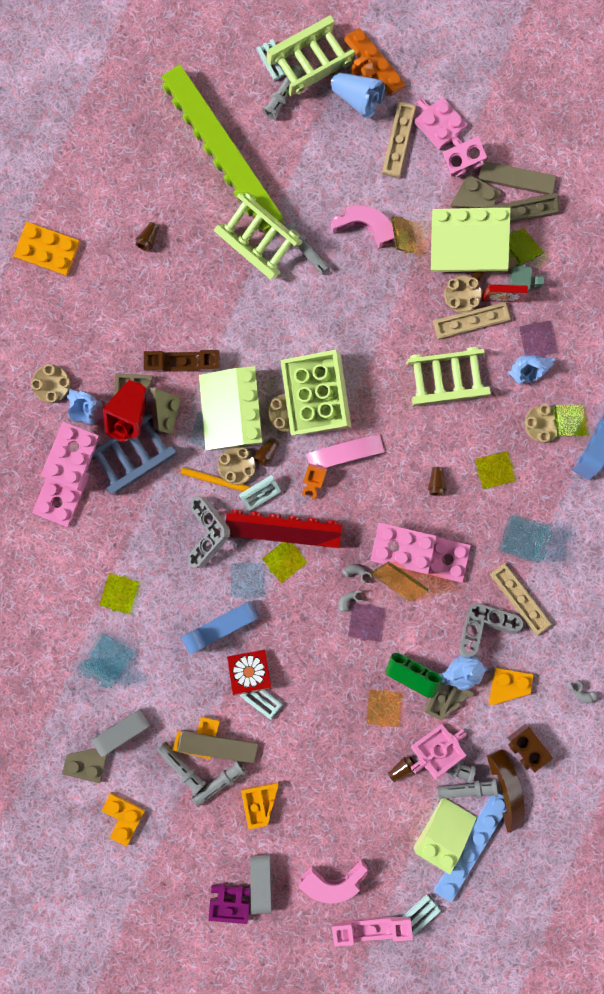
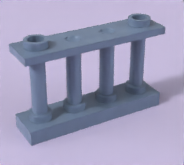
M152 414L143 415L141 428L144 427L159 449V454L154 458L152 456L149 457L138 438H129L143 460V465L140 467L132 466L118 444L121 441L112 438L102 446H96L91 460L97 459L111 481L110 486L107 487L111 495L122 491L178 454L172 446H165L157 432L153 429L151 425L153 421ZM110 448L114 450L126 469L127 475L121 479L115 475L103 456V453Z

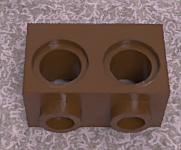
M526 724L507 737L510 741L508 746L514 754L519 753L522 757L520 762L526 770L530 768L535 773L553 759L531 728ZM521 737H526V743L519 746L518 740ZM538 753L537 760L530 761L531 754Z

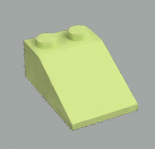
M441 799L413 847L415 853L448 874H451L462 854L477 817L448 799Z

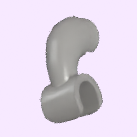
M349 564L342 570V573L347 578L352 574H360L361 580L364 583H367L363 579L364 574H369L372 578L370 572L356 564Z
M357 590L343 595L338 601L339 611L347 612L348 605L352 599L362 602L364 599H357L356 594L363 593V591Z
M576 681L578 687L575 690L571 684H568L569 689L574 692L576 698L581 702L590 704L593 701H597V695L594 691L589 693L581 692L583 686L580 682Z

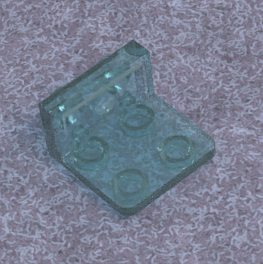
M512 515L508 519L499 550L533 563H540L546 556V543L550 542L552 538V526L538 524Z
M100 634L86 659L80 662L77 669L81 670L80 673L87 678L93 677L98 680L97 683L100 686L112 688L131 659L133 651L106 634Z

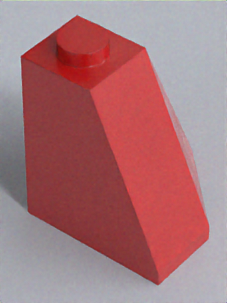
M129 379L103 408L106 435L121 442H125L131 437L133 439L137 438L140 435L147 400L146 386Z

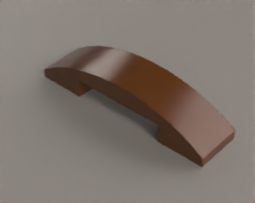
M200 350V352L144 351V371L200 372L219 370L220 350Z
M503 749L487 755L491 774L498 775L507 809L502 814L507 832L511 833L523 826L525 805L516 771Z

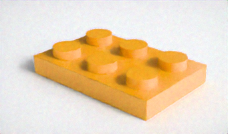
M26 221L13 257L68 276L80 241Z

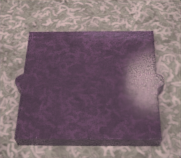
M550 321L533 322L530 325L519 326L525 355L543 357L544 355L557 353Z
M353 603L348 637L360 638L362 641L366 639L379 642L384 608L374 607L370 604Z

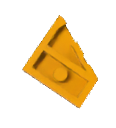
M494 667L488 704L495 705L531 694L533 674Z
M278 782L241 789L248 830L268 826L278 790Z

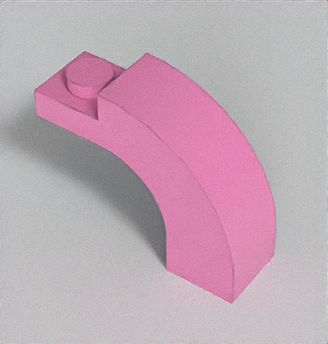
M357 205L347 207L345 210L346 216H336L330 224L333 234L354 226L364 227L373 234L378 248L395 243L398 237L390 220L380 211L368 206Z
M360 860L345 877L338 880L326 879L311 867L298 880V887L309 897L324 903L343 902L352 898L360 891L357 881L361 882L366 877L367 865Z

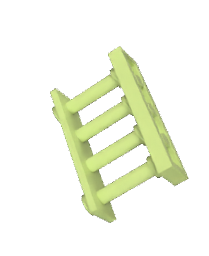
M331 15L267 50L266 61L270 66L275 63L279 64L291 81L288 93L290 97L294 94H301L312 84L352 64L355 51L353 49L346 53L343 51L332 34L334 20ZM322 37L327 39L338 56L330 62L316 42ZM306 46L311 47L323 66L313 70L301 49ZM295 55L307 75L298 79L285 58Z
M248 192L239 193L237 197L243 201L230 222L228 224H218L214 232L270 280L275 279L281 273L277 269V264L292 244L298 246L303 241L299 239L298 233L291 229L288 230L260 206L252 194ZM250 207L257 215L243 236H238L234 232V228ZM264 219L272 227L258 247L252 248L248 240ZM279 232L286 240L271 260H266L263 257V252L276 233Z
M471 347L463 352L422 357L421 354L410 356L406 364L407 366H414L417 387L416 396H413L411 399L412 407L488 397L490 395V387H484L481 384L478 356H482L485 353L484 349L478 350V347ZM470 358L474 383L472 389L465 390V387L462 386L459 359ZM451 360L455 385L451 392H446V389L443 388L440 361ZM432 363L436 386L435 394L427 395V392H425L421 364Z

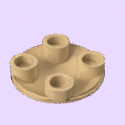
M457 276L449 280L446 285L444 299L452 310L459 313L470 312L479 305L482 299V289L476 278Z
M47 364L35 372L31 381V387L40 400L54 403L62 400L68 394L70 379L61 367Z
M282 394L276 396L270 402L267 410L268 419L276 429L290 432L286 396Z
M543 404L533 407L527 413L524 426L529 437L537 442L546 443L554 440L559 435L563 427V420L554 408Z
M233 447L220 455L218 471L225 481L230 484L239 485L246 483L253 477L256 470V462L253 455L246 448Z

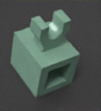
M516 264L509 271L508 285H527L529 292L530 287L541 288V285H544V277H531V267H527L525 264Z

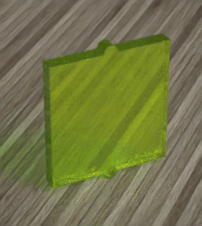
M525 228L510 233L509 251L520 265L528 261L532 262L536 257L544 253Z
M554 405V422L556 423L557 437L587 435L585 423L587 419L584 415L583 405Z
M507 451L475 459L478 470L477 476L480 478L482 489L515 481L512 471L513 465L510 464Z
M285 542L280 543L262 558L270 568V573H273L281 583L307 563L300 554L299 548H296L292 543Z
M109 573L99 605L110 608L113 612L119 611L130 614L139 582L128 579L126 576L121 577Z

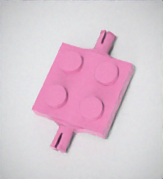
M443 97L430 106L423 98L418 100L417 105L423 110V113L415 119L414 123L438 150L451 142L455 146L463 143L458 138V135L467 127V123Z
M441 724L413 744L411 748L418 756L419 761L411 766V770L415 769L413 772L416 774L422 768H425L436 780L464 759L467 755L459 745V741L466 737V733H463L464 730L461 729L453 735Z

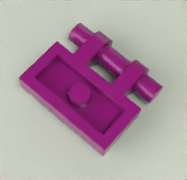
M223 883L212 885L211 893H217L218 899H210L208 921L248 924L250 901H242V896H250L251 888L243 887V885H237V887L226 886ZM225 894L236 895V900L224 899Z

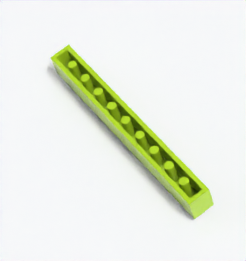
M179 64L161 76L163 81L161 86L166 95L170 94L173 99L171 101L177 110L180 109L182 111V118L187 125L191 124L193 135L197 140L201 139L204 144L202 147L208 156L211 154L214 159L212 162L218 171L222 170L224 173L223 179L228 186L232 185L234 188L233 194L236 199L241 201L237 197L239 193L248 192L252 194L260 206L281 224H284V217L182 66ZM250 207L246 210V214L249 217H256L257 213ZM263 219L257 230L259 232L263 231L266 235L272 226Z

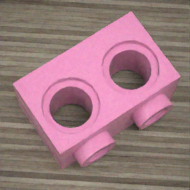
M479 136L443 152L450 175H455L456 177L465 174L466 169L470 167L476 169L483 166L484 161L487 160ZM473 149L478 150L480 156L476 159H472L469 156V152ZM453 158H460L462 164L459 167L452 166L451 160Z

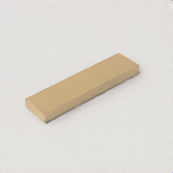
M398 102L382 175L400 179L416 105Z
M502 302L470 312L433 320V325L438 340L511 320L507 303Z
M503 563L489 574L536 636L552 625L506 563Z

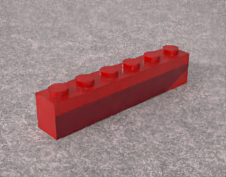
M231 510V513H226L225 523L230 529V537L340 548L342 525H338V521L327 520V523H319V519L316 518L300 521V517L289 516L288 519H282L279 514H270L269 517H263L260 512H251L250 515H245L242 510Z

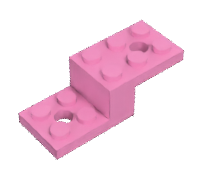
M62 422L41 473V476L45 477L46 480L33 509V514L69 527L90 474L86 473V470L100 436ZM72 442H78V451H70L69 447ZM56 497H60L63 501L62 506L59 508L53 506V500Z
M378 523L370 561L463 583L471 545ZM390 541H396L399 544V549L396 552H391L388 549ZM445 554H450L453 558V562L450 565H445L442 561Z

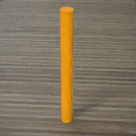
M182 467L180 474L241 492L251 488V486L244 484H230L223 478Z

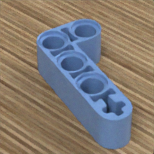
M604 414L584 453L578 457L576 466L571 469L587 480L595 476L604 466Z
M248 601L185 634L181 639L191 655L259 617L251 602Z

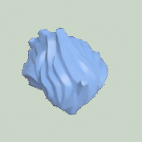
M524 355L516 360L508 374L519 385H522L523 382L532 383L544 375L554 365L556 360L555 358Z
M69 390L67 398L70 400L68 415L73 422H82L92 426L96 425L100 419H104L103 406L100 400L82 391Z
M458 656L451 662L444 673L439 674L442 677L441 684L446 683V685L455 686L460 690L470 689L481 682L488 668L484 667L478 657L473 656L470 659Z

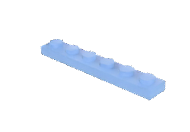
M498 792V797L490 795L473 825L451 874L444 872L434 889L436 894L449 902L453 901L502 819V813L507 810L501 793Z

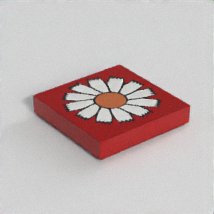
M490 284L482 295V301L521 302L528 293V286Z
M265 650L227 656L233 696L272 689Z

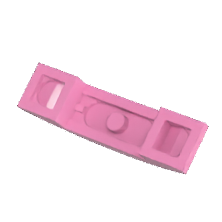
M380 434L330 446L306 455L310 464L330 468L385 452Z
M374 917L350 920L332 925L334 947L354 945V942L393 939L394 942L413 940L411 918Z

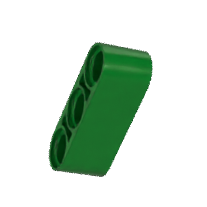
M400 653L391 654L385 673L390 678L428 698L436 696L442 682V677L438 673Z

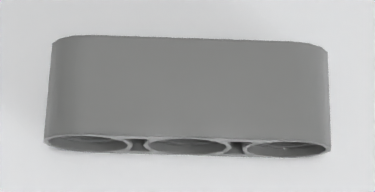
M138 709L93 738L91 742L99 755L103 757L149 727L150 724L142 711Z
M270 855L250 856L251 914H271Z

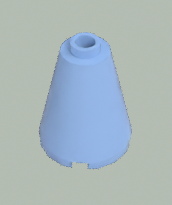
M338 73L331 80L332 91L366 118H370L375 114L376 110L373 108L376 103L381 104L385 90L383 81L375 78Z

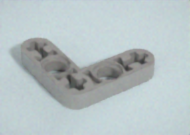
M196 496L192 499L190 507L206 529L207 534L189 553L188 564L192 568H203L228 540L230 529L207 498ZM209 514H212L213 521L211 524H209L207 521ZM208 541H210L212 545L210 551H207L206 544Z
M475 603L471 605L466 613L459 644L460 655L470 659L478 652L483 626L509 634H516L523 627L522 619L517 615ZM475 609L478 610V614H481L478 617L473 612ZM490 615H497L500 619L499 623H493L490 620ZM512 620L517 625L515 628H512V624H510ZM468 627H475L477 629V635H470L468 633ZM469 640H471L472 642L470 644V649L473 651L467 653V649L464 647H466L469 643Z

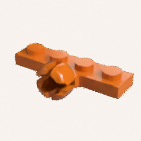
M361 28L346 35L344 41L355 51L358 57L354 60L351 67L353 75H359L362 72L363 75L361 76L382 80V83L385 84V91L390 97L405 87L406 83Z

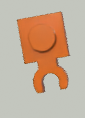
M308 464L303 483L308 485L304 487L302 496H305L307 491H312V499L316 498V487H322L327 471L326 468Z

